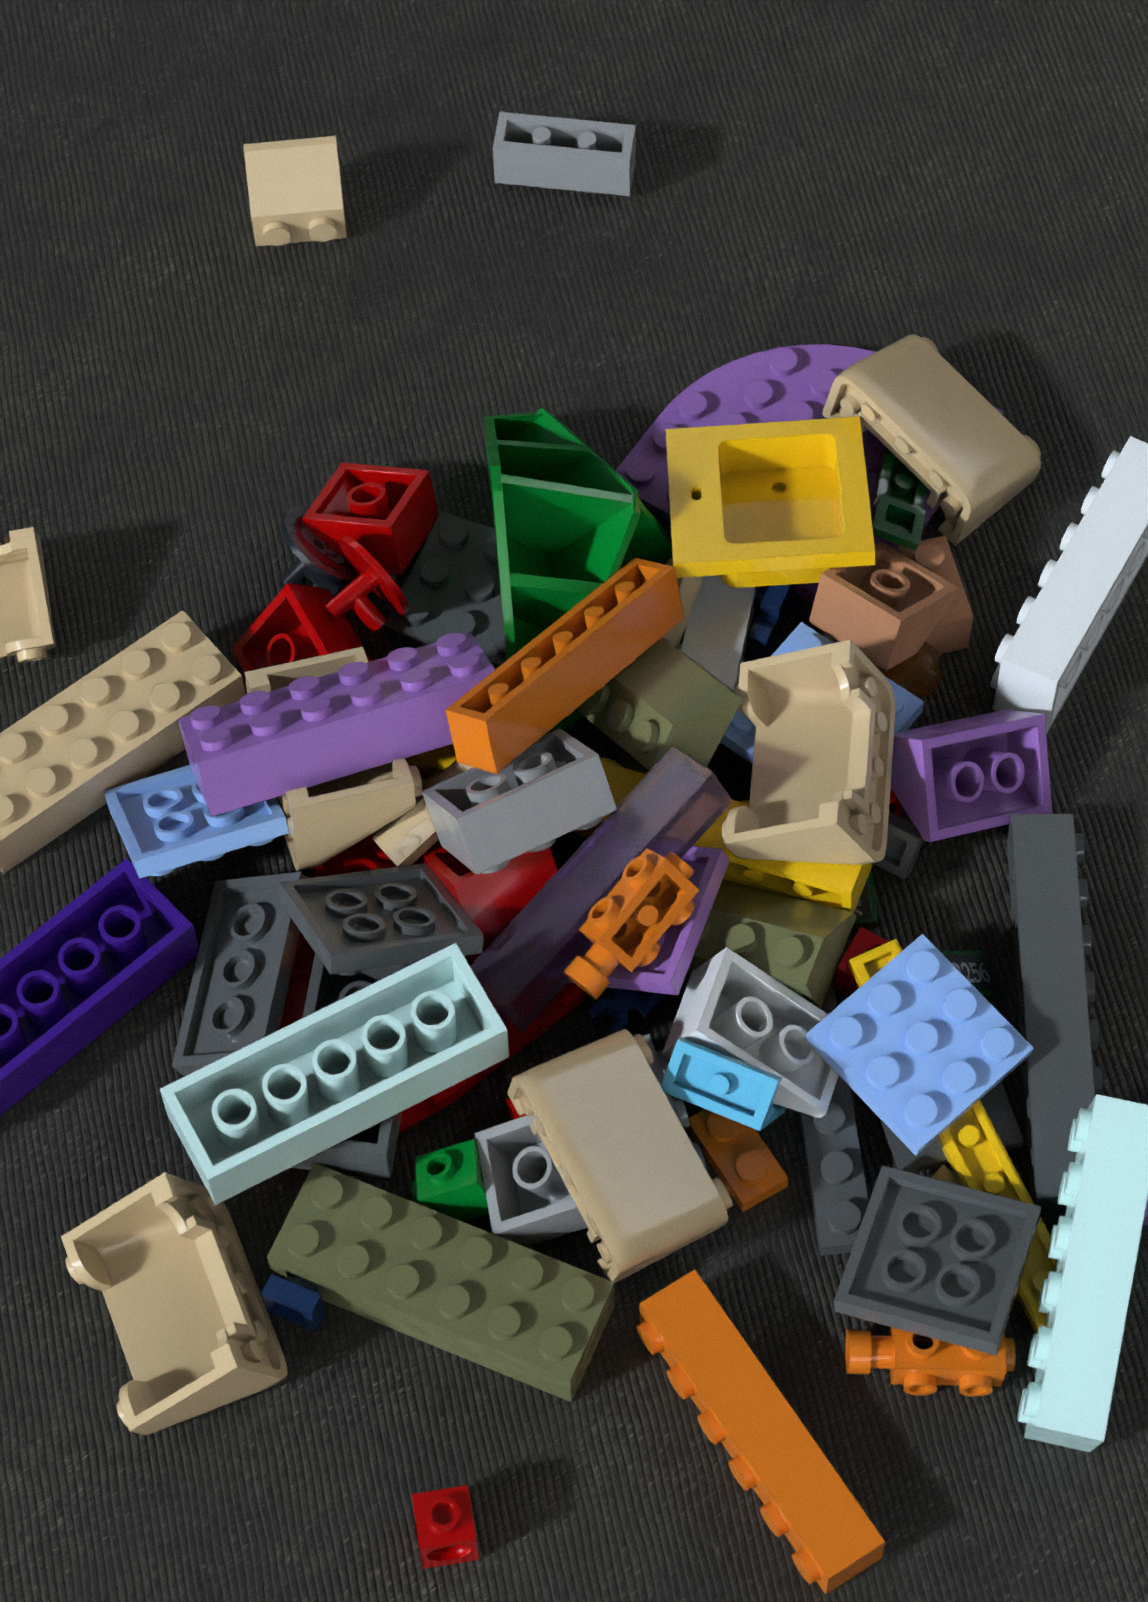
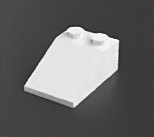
M727 947L692 971L665 1044L663 1055L671 1059L677 1040L683 1037L783 1077L773 1104L817 1118L826 1115L839 1076L805 1040L807 1032L828 1015L827 1013Z

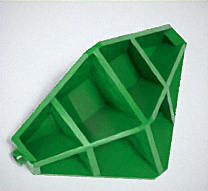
M542 407L536 412L484 416L506 661L634 558L664 565L670 558H673L672 538L641 502L638 490L550 411ZM576 708L572 714L565 717L546 734L559 728L568 734L583 715Z

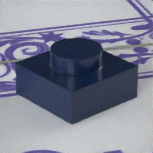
M273 1274L270 1275L262 1291V1297L268 1313L314 1332L317 1331L325 1315L321 1294L317 1293L318 1289L313 1284L296 1276H289L285 1280Z

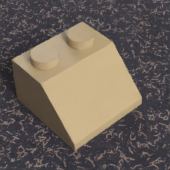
M336 136L243 144L251 219L256 246H281L288 243L325 242L331 239L347 238Z

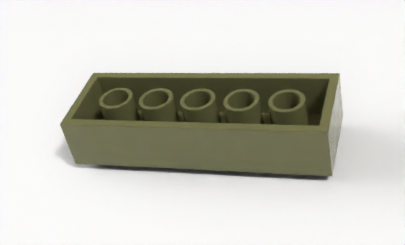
M315 1162L267 1256L273 1275L285 1280L289 1276H296L310 1282L318 1289L317 1293L321 1294L322 1300L569 1402H572L615 1307L614 1282L612 1283V1281Z

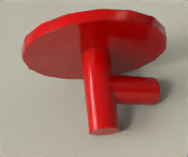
M347 535L342 537L338 541L339 546L359 576L324 607L336 621L352 608L367 628L374 632L384 625L386 619L368 598V593L373 591L385 604L400 615H404L410 610L409 603L391 576L363 546Z

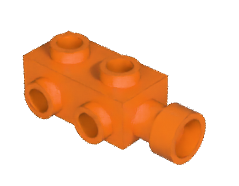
M646 848L640 856L627 864L622 878L609 894L596 902L591 908L588 919L579 931L593 945L582 958L577 955L566 968L564 974L583 991L597 1000L610 984L607 978L618 965L632 973L637 966L644 967L650 964L659 954L661 945L658 940L670 925L677 926L685 922L694 910L692 899L699 891L689 881V878L694 874V870L672 852L663 857Z
M890 1327L889 1335H871L870 1329H847L845 1340L846 1373L870 1374L871 1369H890L891 1384L904 1385V1392L910 1395H929L937 1391V1385L959 1386V1392L966 1396H985L992 1393L993 1386L1002 1385L1007 1371H1014L1015 1343L1013 1338H1005L1004 1331L996 1356ZM914 1343H931L932 1347L923 1350L917 1348Z

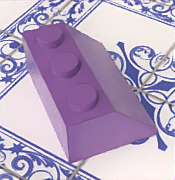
M1006 709L894 733L891 789L924 841L933 842L1010 823L1011 814H1053L1045 714Z

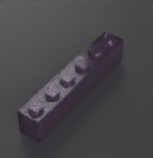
M672 747L651 768L649 773L628 796L616 806L617 810L612 812L593 834L581 844L580 848L546 882L544 887L511 920L509 925L488 948L476 958L470 968L500 1017L520 1032H523L570 981L564 974V971L577 955L582 958L593 945L579 929L588 919V914L594 904L606 897L619 882L625 867L631 860L640 856L646 848L663 857L672 852L682 858L731 805L732 799L712 771Z

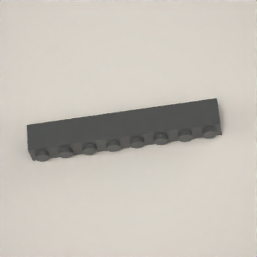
M1011 814L1007 833V853L1019 1033L1034 1048L1031 1055L1021 1063L1030 1198L1034 1205L1041 1207V1218H1060V1216L1065 1217L1067 1208L1066 1205L1058 1204L1062 1176L1064 1171H1068L1070 1162H1075L1077 1153L1068 1151V1141L1074 1118L1077 1119L1080 1108L1088 1109L1096 1094H1103L1101 1067H1093L1091 1052L1098 1051L1099 1025L1097 1019H1089L1088 1003H1094L1095 976L1093 971L1085 972L1084 956L1091 955L1090 925H1082L1081 909H1087L1088 884L1086 878L1078 879L1077 864H1083L1084 836L1083 833H1075L1073 814Z

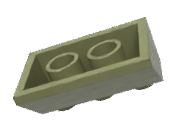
M662 638L637 657L632 664L625 667L607 682L602 689L583 702L577 708V711L649 771L696 788L743 697L669 640Z
M723 879L691 960L687 975H691L692 971L727 947L821 1009L856 920V915L854 912Z

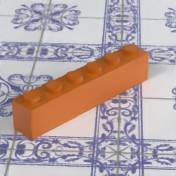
M634 558L449 706L445 711L457 762L498 774L684 619L675 567Z
M691 1271L639 1303L640 1325L636 1329L640 1339L652 1355L660 1352L671 1369L667 1370V1376L678 1395L683 1400L690 1396L701 1412L697 1416L698 1422L708 1439L714 1445L722 1442L732 1457L728 1464L740 1486L746 1491L753 1488L764 1504L760 1507L763 1519L775 1536L780 1537L784 1534L796 1551L792 1554L794 1564L806 1582L812 1584L817 1581L826 1595L882 1559L885 1546L884 1539L697 1271Z

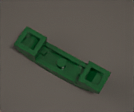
M886 446L881 458L870 505L873 535L916 551L920 543L927 511L923 509L927 487Z

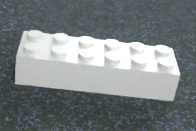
M1132 436L1129 437L1121 453L1113 450L1102 472V478L1105 479L1100 489L1092 486L1081 508V513L1084 514V517L1079 525L1072 522L1068 526L1060 544V550L1063 553L1058 561L1050 559L1046 564L1038 586L1042 588L1036 599L1031 596L1027 597L1016 623L1020 625L1014 636L1010 634L1005 635L995 656V661L999 665L990 683V687L996 689L993 709L996 711L1008 709L1045 714L1046 734L1148 556V443Z

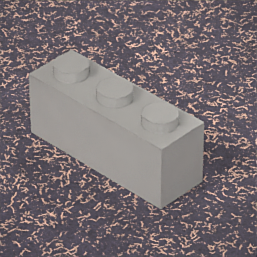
M499 112L493 143L495 183L630 196L636 162V125Z

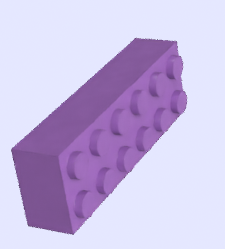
M471 632L466 634L450 633L429 645L418 648H399L390 652L385 658L368 663L352 662L342 666L338 672L321 677H301L291 682L287 687L270 692L254 691L244 695L240 701L220 707L203 706L194 710L189 716L179 718L178 722L191 771L211 816H215L285 795V791L302 787L308 788L391 763L393 759L407 758L453 744L445 710L491 674L495 668Z

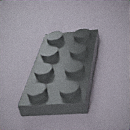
M302 872L215 881L172 1067L182 1075H189L280 1029L300 930L279 902V882L306 879L307 877Z

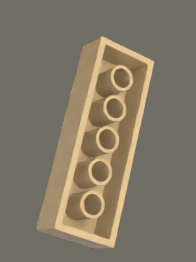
M183 610L0 733V870L3 874L105 805L107 802L104 790L143 779L185 750L178 722L179 718L189 716L194 710L203 706L220 707L240 701L246 695L242 675Z

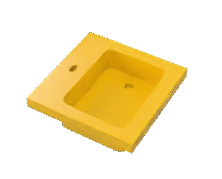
M860 416L666 429L673 567H675L677 578L720 575L724 584L734 588L819 583L821 573L830 568L875 565V544Z

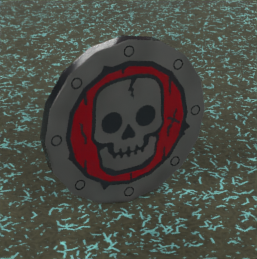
M294 506L283 514L280 527L284 540L298 558L281 576V582L284 585L287 583L300 585L307 577L317 587L328 588L334 596L343 584H350L359 575L350 563L304 526L302 517L309 508Z

